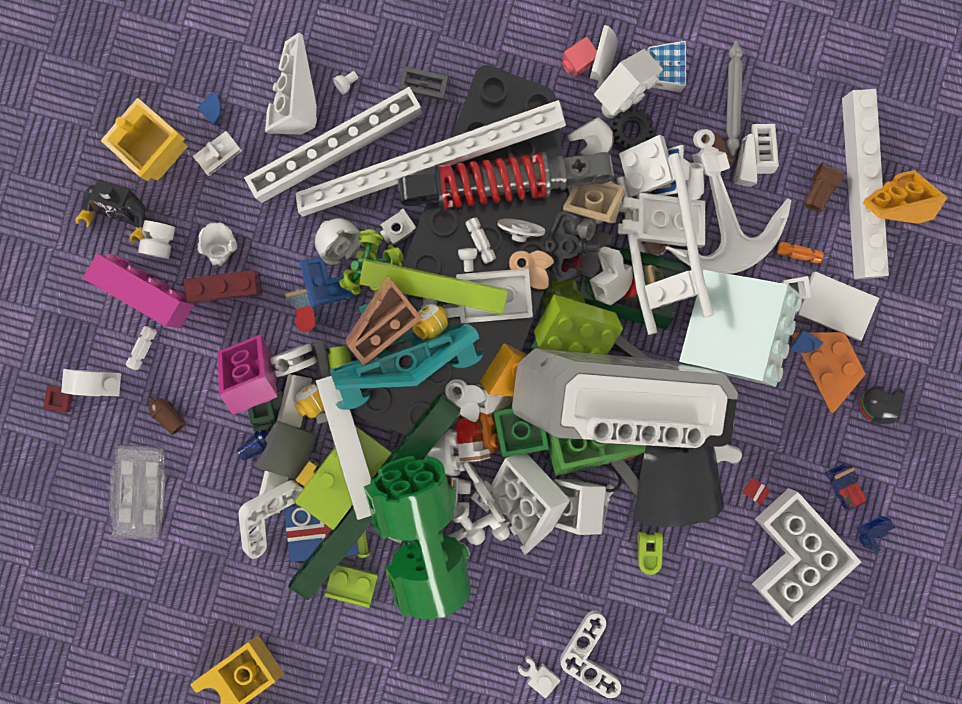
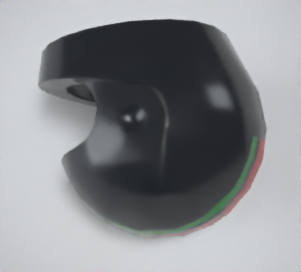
M874 386L867 389L859 401L862 415L872 423L893 424L902 408L904 390L897 387L889 395L884 391L883 386Z

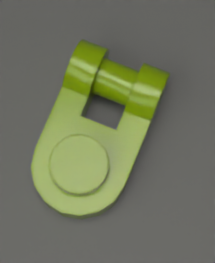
M638 532V566L645 574H656L662 566V532H654V534ZM646 543L654 544V550H646Z

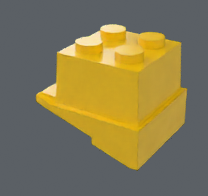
M139 98L133 102L121 117L116 119L113 127L100 140L130 169L146 181H149L151 178L159 181L188 147L183 142L185 138Z

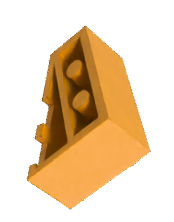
M503 343L479 381L489 395L513 397L517 364L528 354Z

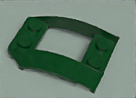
M609 246L611 249L620 251L624 261L632 262L630 249ZM640 252L642 265H653L662 269L664 279L685 272L683 263L680 261ZM600 265L596 276L603 271L602 265ZM581 275L576 296L581 303L615 312L620 319L645 324L642 310L617 304L609 305L596 300L590 283L592 278ZM674 303L652 309L656 327L661 329L669 327L674 320L671 317Z

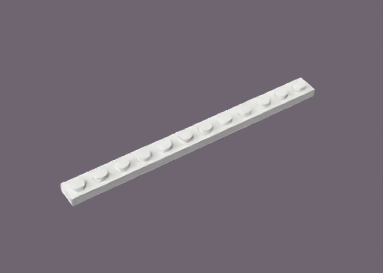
M558 100L297 192L298 213L303 217L398 184V179L403 176L425 175L433 172L435 164L454 165L564 127L566 122L561 104Z

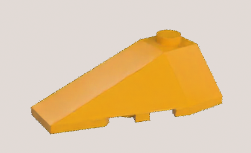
M912 170L897 174L891 182L885 183L882 189H877L864 199L863 204L878 218L919 224L934 220L948 197L919 173Z

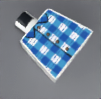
M686 41L649 47L647 52L663 69L657 76L659 81L652 88L681 92L686 86Z

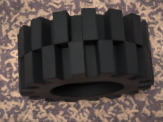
M632 107L631 110L628 108L625 112H620L615 117L611 130L614 135L613 144L616 143L619 150L622 148L625 151L652 138V133L654 132V127H652L653 120H649L650 115L648 113L645 115L643 109L640 108L637 111L636 107ZM634 122L638 124L640 135L637 138L631 139L625 136L623 127L626 123Z

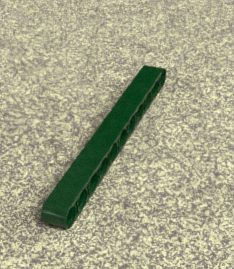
M439 394L382 466L396 459L408 456H415L416 460H423L457 418L461 407L443 394ZM378 472L375 474V476H374L372 479H375V478L377 477V475H379ZM352 505L335 529H331L296 572L288 588L309 600L373 522L372 516L357 520L354 506Z

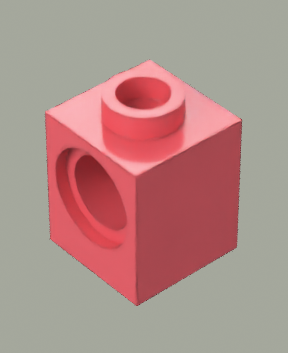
M587 36L563 53L562 66L574 78L592 67L595 61L597 50Z

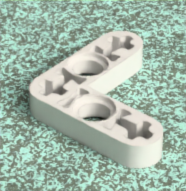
M294 480L287 481L246 502L240 508L239 523L242 549L251 559L260 557L267 548L264 519L294 504L296 497L303 489ZM273 499H275V501H274L270 506H268V504H269ZM254 527H256V529H255L252 533L249 534V532H250Z
M591 611L584 617L563 651L560 663L563 670L603 696L615 698L621 691V684L618 678L587 658L606 628V620L603 614L598 611ZM597 617H598V618H599L598 620H599V622H600V625H599V626H598V625H595V626L592 628L591 631H592L593 634H595L594 636H592V635L588 632V631L590 630V628L592 627V624H591L590 620H591V619L596 620ZM581 636L589 638V645L585 648L577 645V640ZM572 657H575V663L581 666L580 671L578 670V667L574 664H570V666H567L568 664L566 659H572ZM593 668L597 671L594 679H586L584 677L587 669ZM601 677L608 684H611L613 681L615 688H610L607 691L606 685L600 681Z

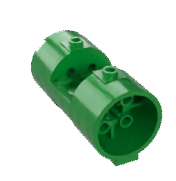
M408 456L391 461L378 469L379 475L375 479H371L370 484L363 487L374 528L381 538L391 537L403 540L404 543L394 554L392 564L385 567L395 605L404 618L409 615L420 619L445 617L459 610L471 595V584L467 568H469L467 562L469 552L465 544H460L455 537L442 535L440 531L449 524L453 517L454 509H456L454 504L456 493L452 485H448L444 465L434 457L428 456L426 460H416L415 456Z

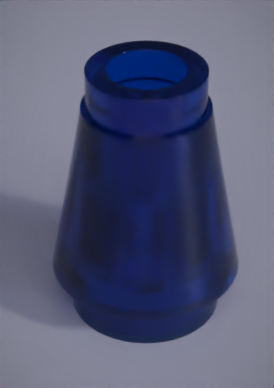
M265 430L256 431L237 449L239 457L245 461L262 454L268 445L265 438L269 433Z

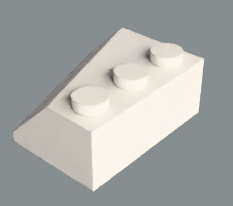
M527 453L505 458L490 486L492 495L501 513L507 515L512 524L510 529L513 535H518L523 544L520 548L524 555L553 530L570 502V499Z

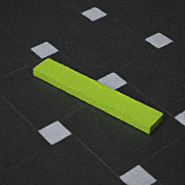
M368 259L363 260L359 283L361 285L380 288L388 275L404 294L503 314L508 289Z

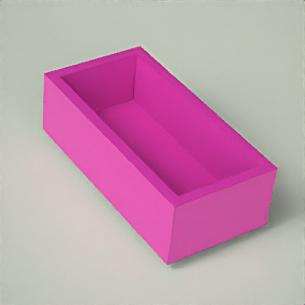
M107 253L106 256L96 254L83 276L84 280L166 327L181 328L194 304L186 302V294L178 290L168 289L169 285L167 283L148 277V272L138 267L130 266V262L119 256H114L110 253Z

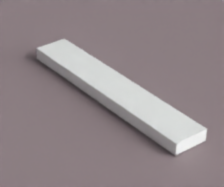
M288 374L278 421L301 427L303 417L294 407L297 404L295 396L311 384L312 378ZM265 471L259 496L287 482L288 477ZM273 499V500L268 504V506H270V505L275 501V499Z
M332 376L316 380L357 520L369 517L371 513L363 486L370 484L371 477L351 411L342 410L336 406V403L343 399L340 391L335 388Z

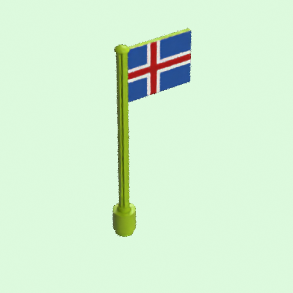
M347 346L329 348V354H327L329 369L352 362L350 351L348 352ZM299 505L284 508L290 562L307 560L331 530L330 527L312 514L309 523L305 526L294 524L292 513L295 509L301 507ZM299 510L295 513V519L299 523H305L308 520V514L304 510ZM366 531L345 556L357 554L360 558H366L371 554L368 550Z

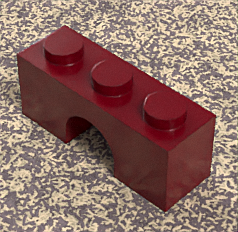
M255 270L184 279L187 303L199 304L214 302L223 298H245L263 295L260 272Z

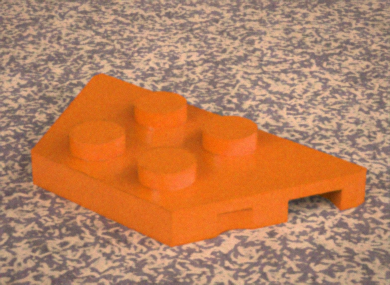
M794 332L791 335L794 341L800 332ZM808 332L824 343L811 352L800 354L830 413H833L865 376V372L844 332Z

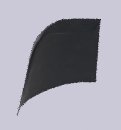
M709 437L705 439V442L700 447L689 448L687 453L681 451V448L687 447L647 445L642 462L633 520L651 526L677 527L709 521L720 514L724 509L717 457Z

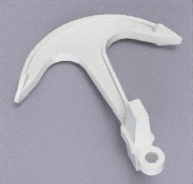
M702 129L697 131L693 138L695 146L701 148V150L693 154L692 157L694 163H700L704 166L703 173L709 177L721 233V243L714 253L708 256L699 255L702 272L707 270L733 274L752 267L773 249L786 224L791 199H786L773 215L764 232L759 236L750 238L744 235L720 175L721 171L730 168L725 152H720L712 147L715 140L713 132ZM703 135L707 137L705 143H702L701 137ZM666 246V249L680 261L691 267L688 250Z

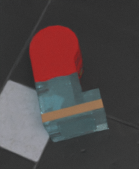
M306 288L286 292L287 302L294 303L297 314L295 319L296 327L303 332L314 331L319 324L316 307L310 306Z

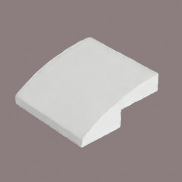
M604 25L590 76V79L598 80L597 88L610 75L618 46L616 34L606 25Z

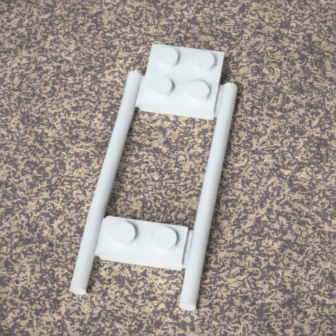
M658 135L619 153L625 176L617 178V183L625 187L623 197L636 198L638 193H648L676 181L691 271H686L645 286L639 243L635 240L634 233L628 234L636 290L648 335L658 333L652 309L696 295L699 297L704 318L714 315L701 269L687 186L678 153L669 156L664 136ZM632 211L624 212L625 220H632Z

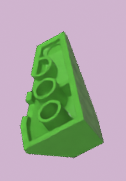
M549 434V451L555 476L644 454L647 445L601 443L590 439L558 438Z

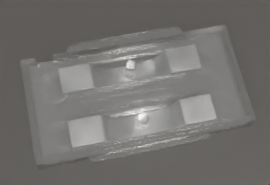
M126 444L115 446V465L111 467L109 516L112 517L111 538L155 541L161 539L166 475L164 470L165 447Z

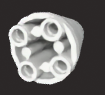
M446 430L423 460H426L428 456L434 457L442 462L446 475L457 476L461 471H466L463 465L466 462L460 463L456 430Z

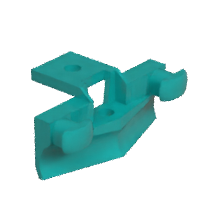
M369 304L359 307L361 315ZM459 323L446 328L436 338L421 339L414 333L411 327L390 344L393 345L410 339L411 346L391 353L384 349L365 365L360 360H356L330 369L335 388L340 391L343 399L337 402L336 406L342 410H350L366 403L370 398V392L361 393L360 388L417 386L449 361L450 365L455 368H466L476 364L483 357V352H476L473 345L479 339L476 329L468 323ZM404 355L412 357V362L408 367H401L399 365V360Z

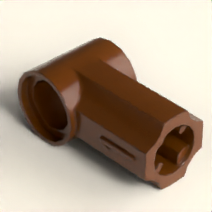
M822 162L812 177L814 182L803 202L806 208L822 212L832 192L840 185L844 172Z

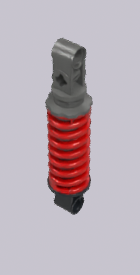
M541 152L532 155V162L527 155H522L519 163L515 157H509L506 165L501 158L495 160L494 166H492L489 160H484L481 165V171L478 163L471 161L468 173L465 165L458 163L455 175L451 165L435 164L433 174L403 176L398 179L401 205L411 207L438 202L440 210L443 211L448 207H453V201L456 207H461L463 196H466L468 205L473 206L475 204V194L479 195L481 204L488 202V196H492L493 201L498 203L501 200V195L504 194L507 201H512L513 193H518L519 199L523 200L526 198V192L531 191L533 198L550 197L551 189L559 188L560 190H565L569 186L610 182L614 179L611 155L607 152L567 158L557 156L556 159H548L546 153Z

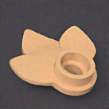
M517 251L511 255L509 259L511 270L529 268L530 286L536 289L548 288L549 278L545 269L554 263L551 256L542 251H534L530 254L525 251ZM520 258H523L526 262L522 268L517 265V261Z

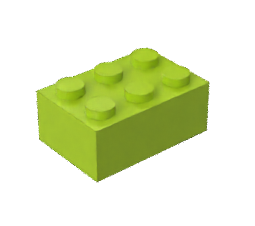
M554 294L537 324L534 334L540 349L608 355L623 328L615 312Z

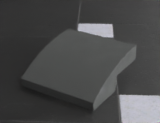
M277 420L265 438L268 445L256 462L258 469L296 480L309 458L316 437L315 433Z

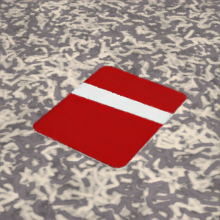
M751 478L742 492L761 505L769 494L770 489L754 478Z

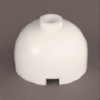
M342 218L325 221L321 224L315 236L316 250L325 263L329 265L339 264L341 262L338 259L344 256L346 259L350 258L360 247L361 240L358 239L360 231L351 222Z

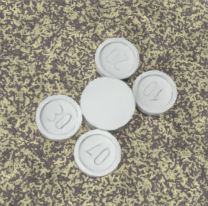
M464 463L465 469L474 481L475 488L499 523L505 521L503 514L495 503L493 495L482 478L479 477L471 463Z

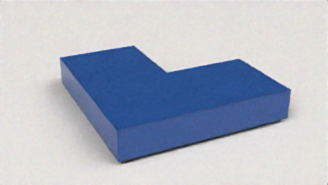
M321 257L299 262L311 307L356 298L352 291L340 286L339 282L344 276L329 279L326 264Z

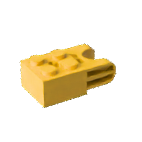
M257 635L200 676L190 686L196 693L205 688L215 689L220 695V704H245L275 683L284 672L259 635Z

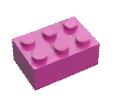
M261 334L217 352L219 395L232 415L246 411L261 403L269 402L277 397L274 364L271 365L270 362L273 354Z

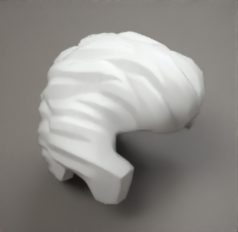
M214 222L207 224L199 234L198 251L200 254L206 255L212 265L223 266L229 256L237 249V243L232 231L223 223Z

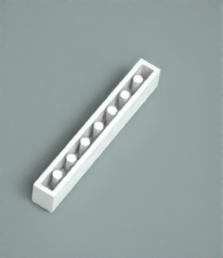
M408 87L244 177L254 197L263 203L421 116V107L412 90Z
M876 89L853 90L842 98L854 279L879 278L889 276L885 219L878 218L863 204L864 199L877 189L883 188Z

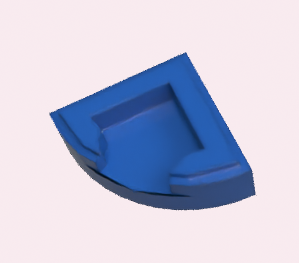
M213 92L197 108L216 126L221 117V101Z
M802 330L789 349L794 352L807 353L819 348L824 342Z

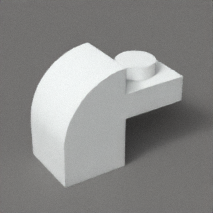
M604 246L598 253L603 271L592 278L590 283L595 299L612 305L629 290L633 280V268L623 264V257L620 251Z
M63 369L61 392L85 396H119L121 373Z

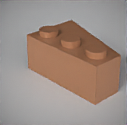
M387 275L346 338V343L361 363L365 365L419 322L422 317Z

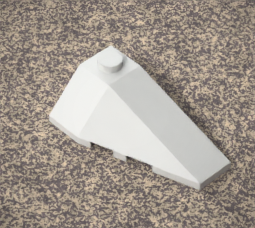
M297 33L285 41L278 67L282 71L281 76L273 86V91L276 92L274 103H269L267 109L265 132L269 134L302 135L315 128L317 122V106L302 34Z

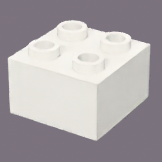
M643 49L621 61L594 95L612 115L620 110L625 112L632 104L636 105L644 98L645 94L643 92L646 88L648 90L659 81L657 76L663 69Z

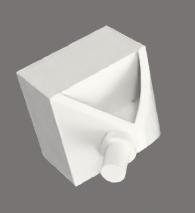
M554 479V483L570 499L554 527L578 535L602 534L608 502L610 501L609 497L614 493L606 492V488L613 489L614 487L610 484L605 487L577 479Z

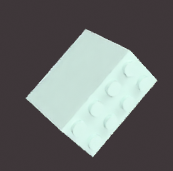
M703 270L714 315L704 318L697 295L679 362L715 370L727 376L776 387L777 382H780L783 376V368H781L783 358L786 359L789 353V344H787L789 336L795 330V313L801 307L802 299L800 294L788 284Z

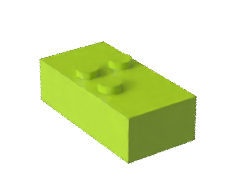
M355 424L372 479L390 456L391 451ZM336 447L333 448L295 499L296 504L332 530L335 529L353 505Z

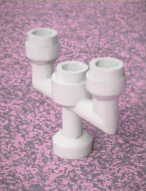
M461 504L455 507L452 520L455 523L460 522L464 528L448 536L455 537L458 541L466 537L471 544L479 545L485 540L483 528L487 525L491 526L492 534L500 541L508 538L510 531L504 522L499 523L493 513L472 523L468 518V508Z

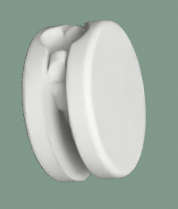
M302 345L271 357V365L275 364L276 370H274L275 376H284L317 362L315 356L303 357V354L313 350L311 345Z

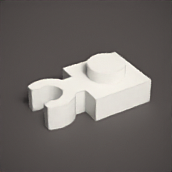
M527 656L526 662L530 664V667L524 669L519 665L518 671L523 676H530L528 684L546 699L560 682V678L543 663L537 668L534 660Z

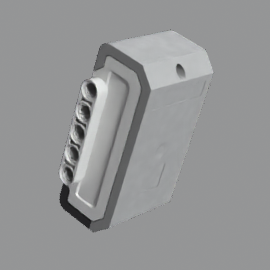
M535 348L517 364L512 410L518 417L558 438L590 439L601 443L697 448L700 446L723 447L730 442L732 437L738 392L725 374L677 361Z

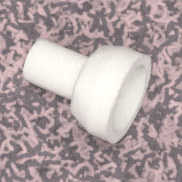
M354 71L345 77L339 75L333 78L336 88L343 95L349 91L350 84L358 80V76Z
M477 248L459 249L458 255L461 260H464V272L474 271L473 259L477 256Z

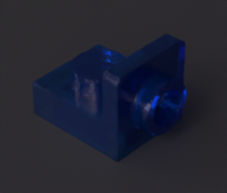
M880 515L857 527L860 536H858L859 541L864 548L878 552L880 548L875 538L885 537L889 534L888 531L894 529L895 526L891 519Z

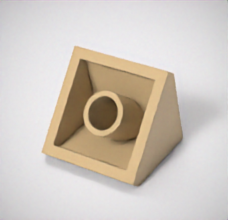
M609 182L574 186L563 206V210L609 223H616L625 187Z

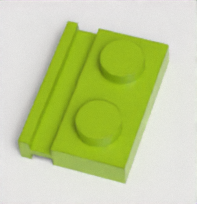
M339 563L330 574L325 597L369 608L379 573Z

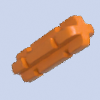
M781 242L777 247V254L789 255L791 258L804 261L810 260V262L816 264L821 263L824 256L823 251L812 250L811 248L795 244L791 245L787 242Z

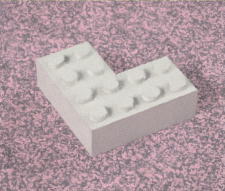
M788 488L755 518L785 554L754 581L752 585L791 626L861 563L857 556L797 491Z

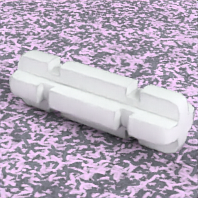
M478 218L469 219L466 222V226L469 232H472L471 236L478 251L482 253L483 262L487 264L494 261L496 256L493 250H490V243L483 229H480L481 225Z
M149 326L143 327L140 333L142 336L141 338L138 337L131 352L132 357H129L126 362L127 367L133 370L140 368L142 364L141 359L145 358L152 343L150 340L154 339L157 333L155 329Z

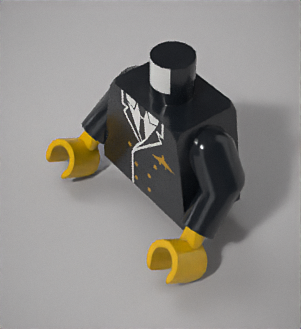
M98 179L95 185H91L85 190L81 205L83 210L75 219L77 224L84 219L87 222L86 227H88L94 220V214L91 212L94 211V213L134 225L136 230L130 235L131 242L134 243L137 239L142 240L145 238L142 234L144 220H146L145 205L130 189Z

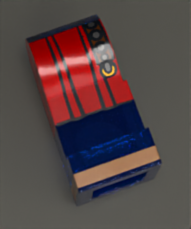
M843 463L825 472L836 496H838L841 505L846 511L866 503L865 496L855 478L856 472L853 466Z

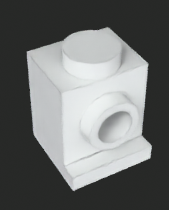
M404 209L380 224L383 228L380 231L387 244L392 241L394 246L416 232L415 225ZM399 224L401 229L398 232H394L392 230L393 225Z

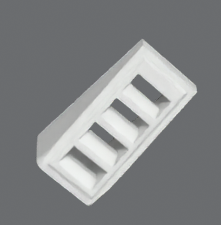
M752 124L751 134L754 135L757 174L775 173L779 166L775 124ZM758 134H769V137H758ZM759 143H769V145H759ZM759 153H769V155H760Z
M749 134L741 140L734 184L748 187L757 184L753 134Z

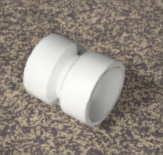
M144 220L142 234L145 238L140 240L138 253L169 259L171 246L168 243L173 240L175 227Z

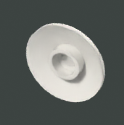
M517 219L498 220L497 225L512 234V239L515 241L526 242V238L545 234V229L534 223Z

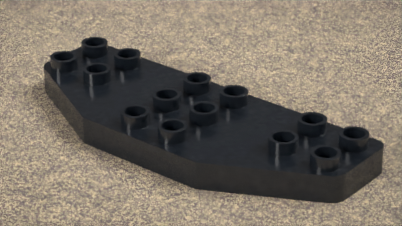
M483 65L475 73L451 138L555 102V94L546 86L493 66ZM560 129L540 134L459 163L465 165L468 173L471 161L477 162L481 171V165L484 160H489L492 166H494L495 160L501 158L506 165L509 157H515L519 163L521 156L527 155L532 162V155L545 152L548 159H556L557 156H563ZM458 163L451 165L454 175L456 174V166ZM559 188L551 189L550 197L533 198L531 191L526 192V198L523 200L519 199L518 193H513V200L507 201L504 194L501 195V200L498 203L493 201L492 196H488L486 204H481L479 195L475 194V204L473 206H469L466 196H463L461 207H456L453 201V207H448L443 211L440 210L438 202L427 203L402 267L456 278L457 274L511 270L509 259L517 251H525L529 254L534 251H542L547 254L545 242L557 215L564 211L563 206L568 199L567 188L565 190H560ZM476 217L480 222V229H483L490 243V250H493L496 258L494 261L485 264L481 257L482 253L477 249V256L473 259L474 271L464 272V260L460 259L458 250L477 248L471 236L472 232H469L466 226V222L469 219ZM517 219L534 223L543 227L545 234L526 238V242L515 241L512 239V234L497 225L498 220ZM523 258L518 259L517 265L520 268L524 267L526 264ZM551 266L545 269L548 278L552 271ZM530 286L533 317L468 323L476 329L479 335V339L473 343L475 351L483 352L482 359L476 364L466 368H455L450 365L449 361L417 386L360 388L361 393L370 392V398L363 405L351 409L352 413L359 418L407 435L439 394L446 396L445 388L451 380L461 379L467 385H478L503 343L522 351L544 289H536ZM406 294L408 301L418 312L421 309L420 306L423 305V297ZM441 301L437 302V306L441 307L445 304H451ZM460 316L447 318V328L461 323ZM407 339L390 345L385 350L391 353L411 346V340ZM409 355L402 356L399 360V365L401 367L410 366L412 357ZM455 387V393L461 394V389L459 387Z

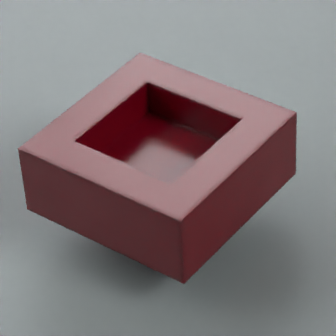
M47 386L43 409L65 413L70 412L73 394L62 393V387Z

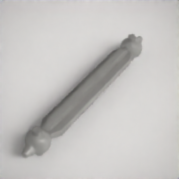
M734 41L733 47L729 50L731 61L728 65L726 133L729 139L726 141V147L731 156L735 155L736 150L740 146V141L737 138L741 127L743 64L740 58L743 55V49L739 46L738 41Z

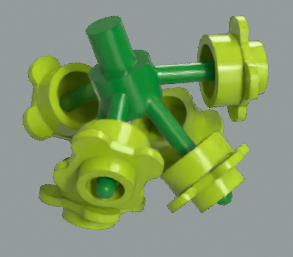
M375 230L361 231L358 239L361 240L360 245L365 247L366 250H359L356 253L358 261L351 263L353 270L344 271V278L339 282L340 286L352 291L355 295L361 292V284L359 283L364 259L402 267V252L399 248L388 245V250L383 252V258L379 259L377 252L384 237ZM370 287L376 294L379 288Z

